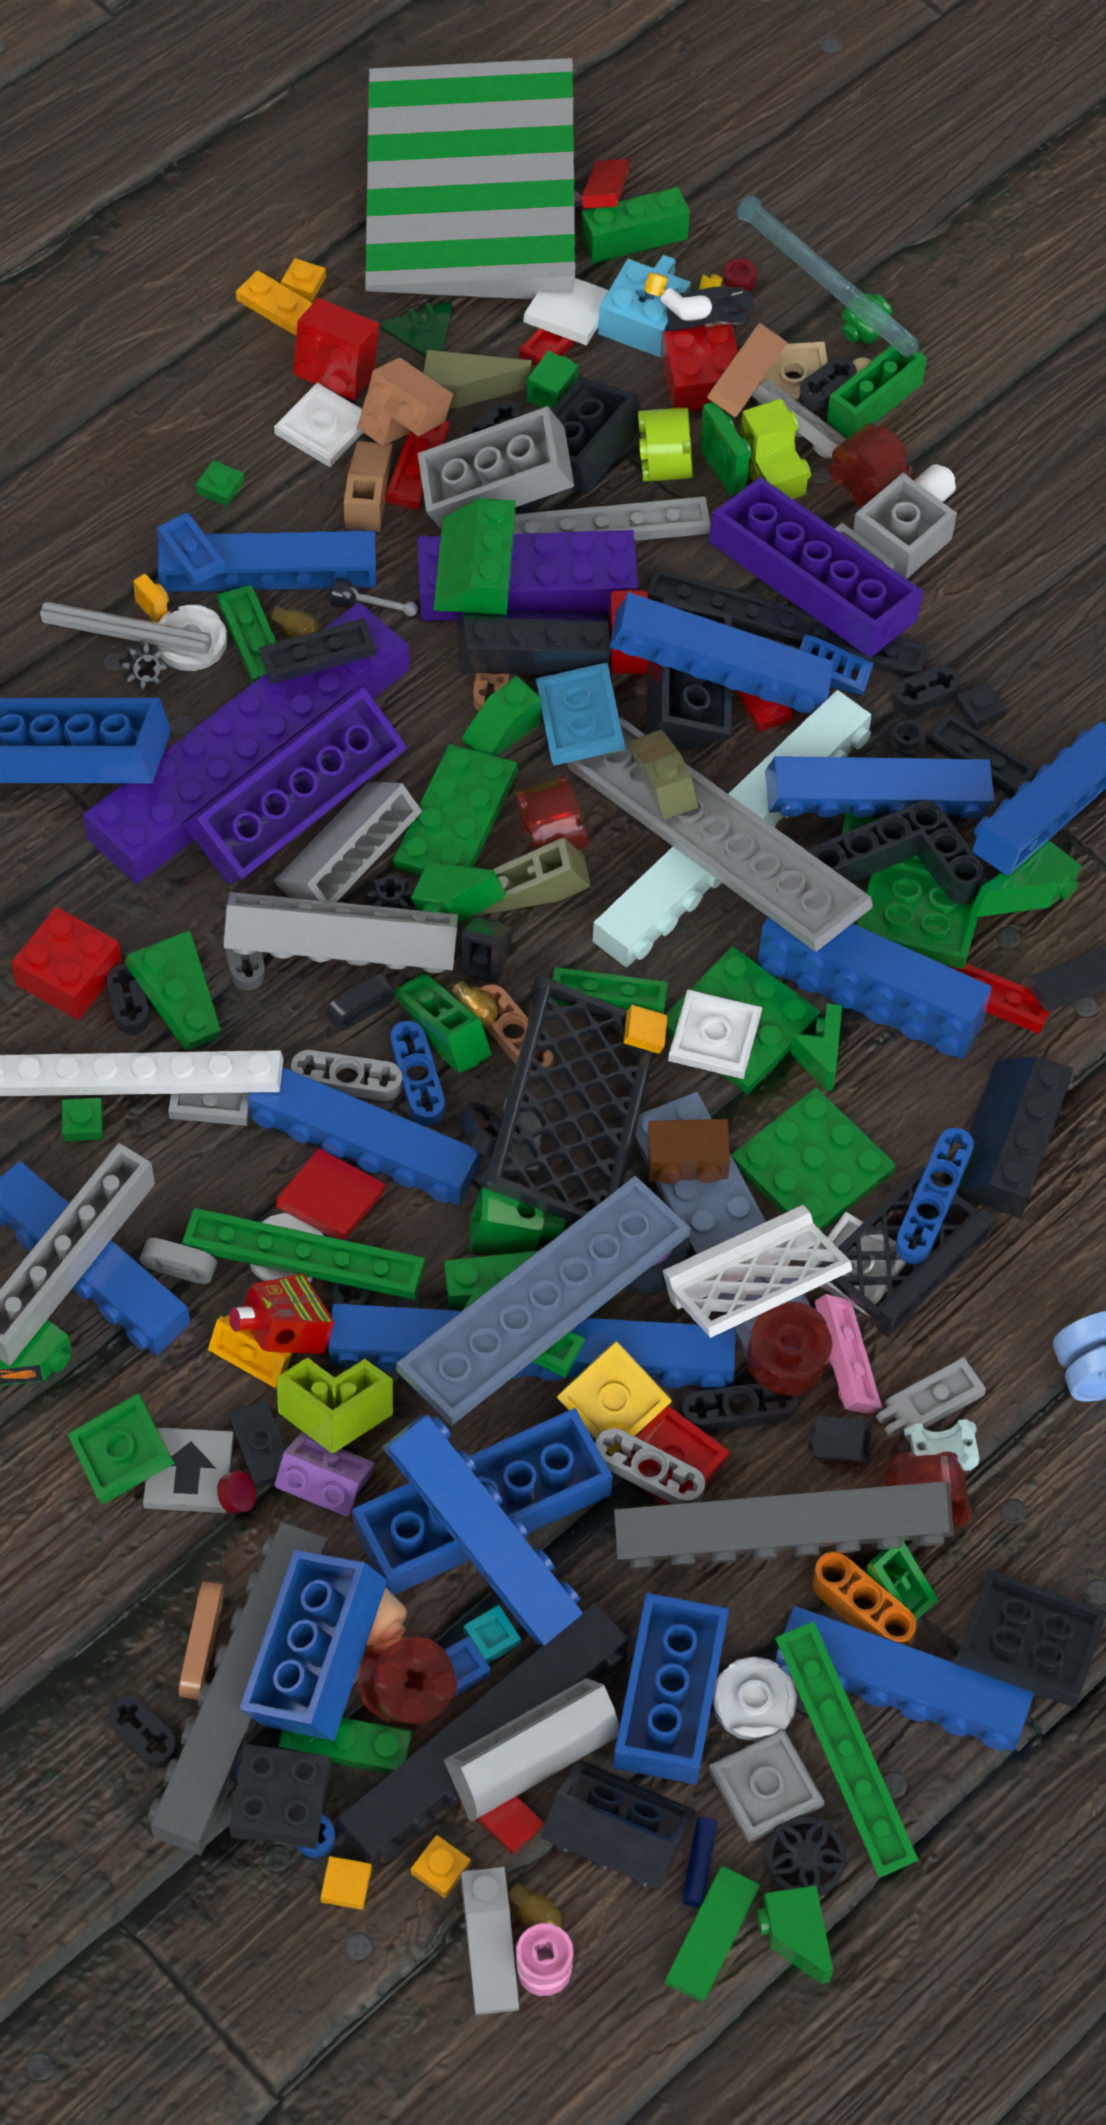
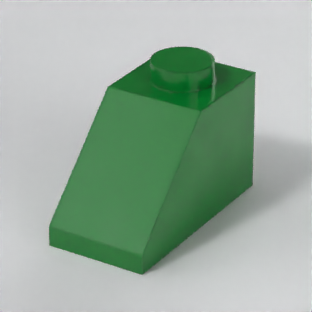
M516 676L488 697L462 736V742L470 750L497 757L541 724L542 699Z
M428 862L411 899L419 911L458 914L457 924L503 900L506 892L494 870Z
M809 1886L765 1893L762 1908L756 1910L760 1935L768 1934L769 1945L772 1950L820 1984L830 1983L833 1967L817 1887Z

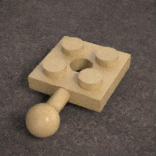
M825 343L787 344L760 384L770 379L799 402L801 382L828 363ZM864 357L853 361L857 373L872 362ZM788 372H797L802 377L799 379H790L785 374Z

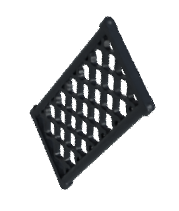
M538 976L535 979L532 990L535 997L489 1168L484 1170L481 1186L575 1223L588 1213V1211L577 1206L588 1203L592 1208H595L601 1203V1200H605L623 1186L655 1053L623 1043L626 1010L562 985L545 976ZM550 997L556 998L572 1006H569L567 1008H561L558 1006L556 1001L551 999ZM579 1012L588 1027L574 1030L565 1015ZM590 1013L605 1018L607 1020L603 1022H596L594 1021ZM555 1019L559 1021L566 1035L559 1038L551 1037L548 1031L543 1029L544 1020ZM607 1026L615 1027L623 1041L614 1045L609 1044L600 1029ZM592 1034L602 1049L593 1053L586 1051L579 1037ZM571 1042L580 1057L571 1061L566 1060L557 1045ZM627 1048L633 1056L638 1058L636 1066L624 1067L614 1051ZM536 1050H549L559 1065L550 1069L544 1068L538 1060L534 1059ZM600 1056L607 1057L616 1072L608 1075L601 1074L592 1059ZM579 1064L586 1065L594 1080L587 1083L579 1082L571 1067ZM557 1072L564 1073L573 1088L558 1091L549 1075ZM615 1078L622 1080L630 1088L629 1096L620 1098L614 1096L606 1082ZM528 1081H542L551 1096L541 1100L536 1099L530 1091L526 1090ZM594 1086L599 1087L608 1102L595 1106L585 1090ZM577 1095L585 1106L586 1111L579 1114L571 1113L563 1098ZM555 1103L565 1119L555 1123L550 1122L541 1106ZM612 1109L618 1117L623 1119L621 1128H608L600 1117L599 1112ZM520 1112H534L543 1127L534 1131L527 1130L524 1124L518 1121ZM586 1117L591 1118L598 1127L600 1134L587 1137L577 1121ZM569 1126L579 1142L568 1146L564 1145L555 1129ZM546 1134L550 1137L557 1150L543 1154L538 1149L533 1138ZM599 1140L606 1141L615 1150L613 1159H600L592 1148L591 1143ZM521 1142L525 1143L535 1159L525 1163L518 1161L516 1156L510 1153L511 1145ZM579 1148L583 1149L593 1165L583 1169L578 1168L569 1152ZM560 1157L564 1160L571 1173L563 1177H557L547 1161ZM539 1166L549 1182L540 1186L533 1185L524 1169ZM592 1171L599 1173L602 1179L607 1181L606 1190L592 1191L583 1175ZM503 1175H517L524 1186L503 1178ZM569 1180L576 1181L585 1197L577 1200L569 1199L561 1184ZM553 1189L560 1200L540 1192Z

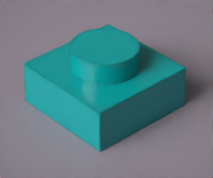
M500 1605L463 1625V1632L467 1637H471L487 1664L521 1645L520 1636Z

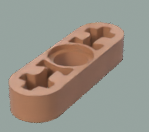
M485 985L475 993L474 1013L517 1065L525 1032L521 1037L512 1039L504 1035L503 1029L508 1025L516 1024L526 1031L529 1019L503 988L497 985ZM485 1000H489L491 1003L498 1001V1012L501 1015L499 1019L498 1013L492 1006L484 1007ZM536 1050L535 1057L543 1055V1063L541 1065L546 1069L553 1068V1054L549 1050Z
M203 1581L201 1584L180 1678L179 1697L198 1700L201 1689L207 1681L223 1607L224 1584Z

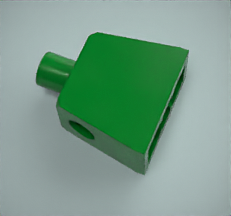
M482 1187L470 1216L469 1253L513 1254L535 1251L540 1237L555 1239L563 1233L564 1219L553 1214H544L543 1210Z

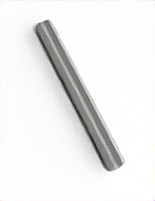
M45 602L40 611L42 621L47 624L138 642L144 640L149 644L199 654H207L212 645L209 633L53 602Z

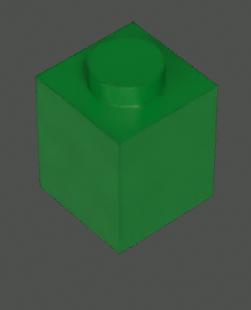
M548 351L527 378V402L540 408L548 406L552 410L577 382L579 365L567 357Z

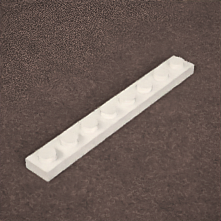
M281 1050L0 1055V1096L280 1092L283 1056Z

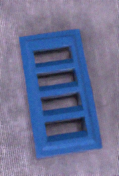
M804 635L800 647L801 651L834 661L830 687L864 696L874 663L821 639ZM838 666L845 667L843 674L837 672ZM853 669L859 671L856 680L850 678Z

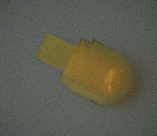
M277 606L271 617V620L284 625L283 632L287 633V636L291 638L321 630L318 619L300 609H293L291 612H288Z
M463 981L454 986L453 993L460 999L459 1002L480 1018L482 1027L488 1026L495 1021L498 1008L494 1000L485 991L477 987L470 988Z
M519 1883L508 1893V1898L520 1908L517 1915L527 1928L537 1924H552L561 1927L562 1915L560 1910L544 1894L540 1895L538 1892H535L531 1895Z

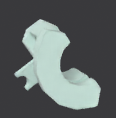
M967 1419L958 1420L953 1428L941 1432L928 1431L923 1428L922 1423L913 1424L906 1428L904 1434L911 1444L915 1470L920 1474L936 1473V1482L949 1480L953 1483L954 1471L972 1470L979 1462V1453L974 1434L977 1431L976 1424Z

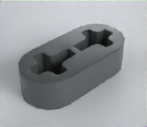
M224 948L233 984L242 990L258 988L265 979L262 952L255 951L253 954L245 955L235 953L232 949ZM249 961L253 976H245L242 962Z

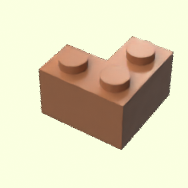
M399 357L373 370L357 428L382 446L409 434V431L420 436L445 423L453 393Z

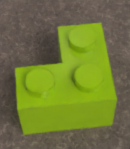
M782 399L742 411L740 438L744 437L751 448L748 471L752 481L754 482L762 477L792 499L806 495L807 482L811 477V472L807 461L804 458L800 459L796 452L794 439L795 431L798 430V421L795 413L792 410L788 411Z
M309 1358L304 1359L277 1376L278 1413L332 1454L393 1415V1379L366 1359L336 1378Z

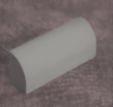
M367 782L281 872L274 882L289 898L337 902L415 820L422 810L403 783Z
M585 1678L444 1759V1762L469 1820L475 1821L617 1738L619 1723L605 1686Z

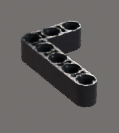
M930 801L915 803L806 850L851 883L918 856L946 897L951 902L959 905L971 904L976 900L983 874L981 862L943 810L937 804Z

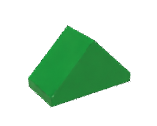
M902 1541V1548L883 1549L868 1563L866 1574L908 1608L917 1621L938 1601V1598L904 1541Z

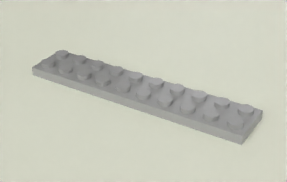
M619 718L626 749L567 763L569 770L815 952L873 907L871 897L687 764L685 765L692 778L698 808L663 820L627 743L628 741L645 736V734L623 718Z

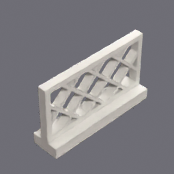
M802 1205L663 1270L671 1303L677 1309L683 1307L711 1338L853 1270L851 1261L813 1224L810 1211ZM791 1260L807 1261L804 1267L788 1266ZM817 1261L834 1262L825 1268L815 1267ZM756 1276L772 1277L769 1283H753ZM782 1278H799L791 1284H780ZM720 1293L736 1294L734 1300L718 1299ZM747 1294L763 1295V1297L755 1301H744ZM711 1311L727 1312V1314L712 1321L708 1318Z

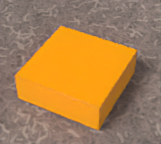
M631 1005L626 1015L623 1043L659 1054L665 1045L667 1015Z
M329 1856L321 1893V1903L364 1910L372 1864Z

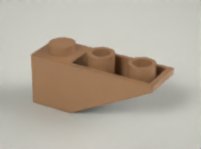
M357 441L348 472L344 497L345 529L381 531L392 444L382 446L375 442Z

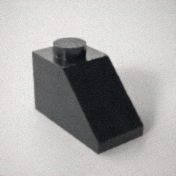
M475 918L467 925L462 933V974L498 984L512 947V927L505 926L497 920H483L480 918Z

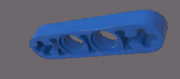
M949 1128L940 1135L898 1232L895 1245L896 1254L906 1263L919 1264L930 1255L967 1168L974 1142L971 1135L961 1128ZM956 1142L961 1144V1146L957 1150L952 1163L946 1159L950 1147ZM936 1172H944L951 1177L952 1183L947 1187H939L931 1181V1175ZM922 1204H931L936 1207L939 1215L934 1219H925L918 1214L917 1208ZM917 1228L923 1232L919 1245L913 1250L908 1248V1245L912 1241Z

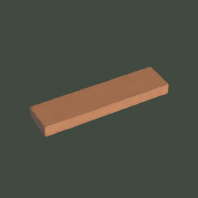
M759 323L707 398L733 417H737L788 342Z

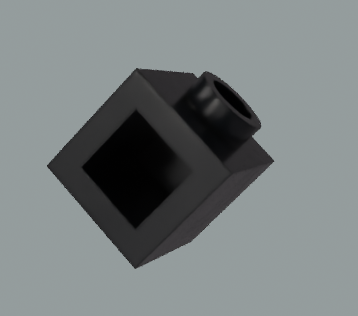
M817 1416L816 1427H811L809 1432V1450L813 1451L812 1456L821 1463L869 1467L873 1426L862 1419Z

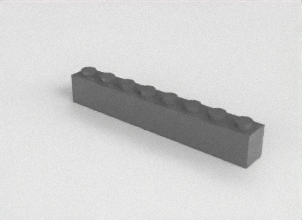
M946 1481L614 1509L617 1559L624 1563H630V1569L633 1570L655 1568L654 1561L670 1560L671 1566L695 1565V1558L711 1556L712 1563L737 1561L736 1554L752 1553L753 1559L756 1560L778 1558L777 1551L794 1550V1556H812L819 1554V1547L835 1546L836 1553L861 1551L860 1544L877 1543V1549H897L903 1547L902 1541L919 1539V1546H935L944 1544V1537L954 1536L951 1491Z
M283 1522L280 1523L276 1535L272 1533L268 1535L262 1550V1557L265 1558L260 1571L254 1570L247 1584L246 1593L249 1594L245 1607H238L233 1615L230 1625V1631H233L229 1644H222L217 1652L214 1661V1668L217 1669L214 1679L212 1683L206 1681L201 1689L197 1703L201 1707L195 1721L190 1719L184 1729L181 1744L185 1746L179 1760L173 1758L167 1768L164 1782L168 1783L164 1795L162 1798L156 1797L151 1805L147 1821L151 1822V1829L155 1839L202 1855L236 1775L237 1768L241 1763L244 1744H249L258 1723L239 1710L293 1552L294 1550L328 1556V1539L326 1537Z

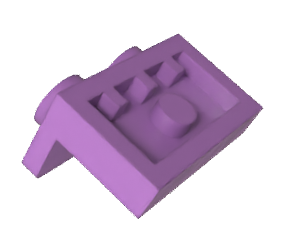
M300 1433L283 1454L275 1486L278 1489L343 1516H349L354 1508L357 1494L372 1476L375 1462L343 1449L332 1454L310 1436Z

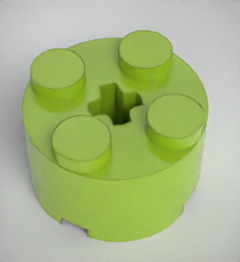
M688 408L638 411L640 432H645L641 433V439H639L641 460H647L642 461L643 482L693 478Z

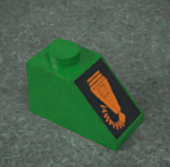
M47 1319L10 1366L0 1360V1386L46 1381L53 1372L58 1373L63 1370L68 1364L72 1353L69 1335Z

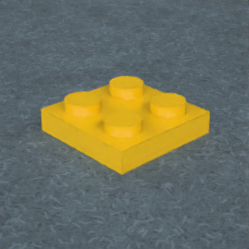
M617 1340L557 1394V1398L568 1410L576 1408L587 1430L596 1440L603 1431L611 1428L620 1429L635 1436L672 1402L670 1396ZM615 1442L612 1447L606 1446L608 1453L613 1456L615 1452L621 1449V1444Z

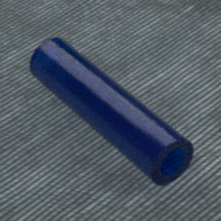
M699 1817L696 1821L681 1903L691 1907H701L703 1904L718 1822L710 1818Z

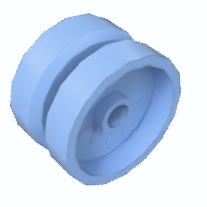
M1106 1311L1089 1315L1067 1326L1054 1338L1052 1344L1059 1363L1063 1368H1068L1065 1380L1075 1400L1087 1402L1106 1399Z

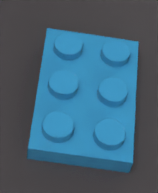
M607 662L536 679L539 697L542 699L541 708L553 766L626 749Z

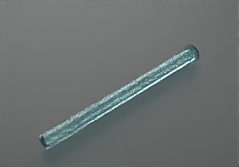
M748 196L742 200L737 208V216L740 220L748 221L901 354L910 357L914 352L918 351L917 338L764 209L756 196Z

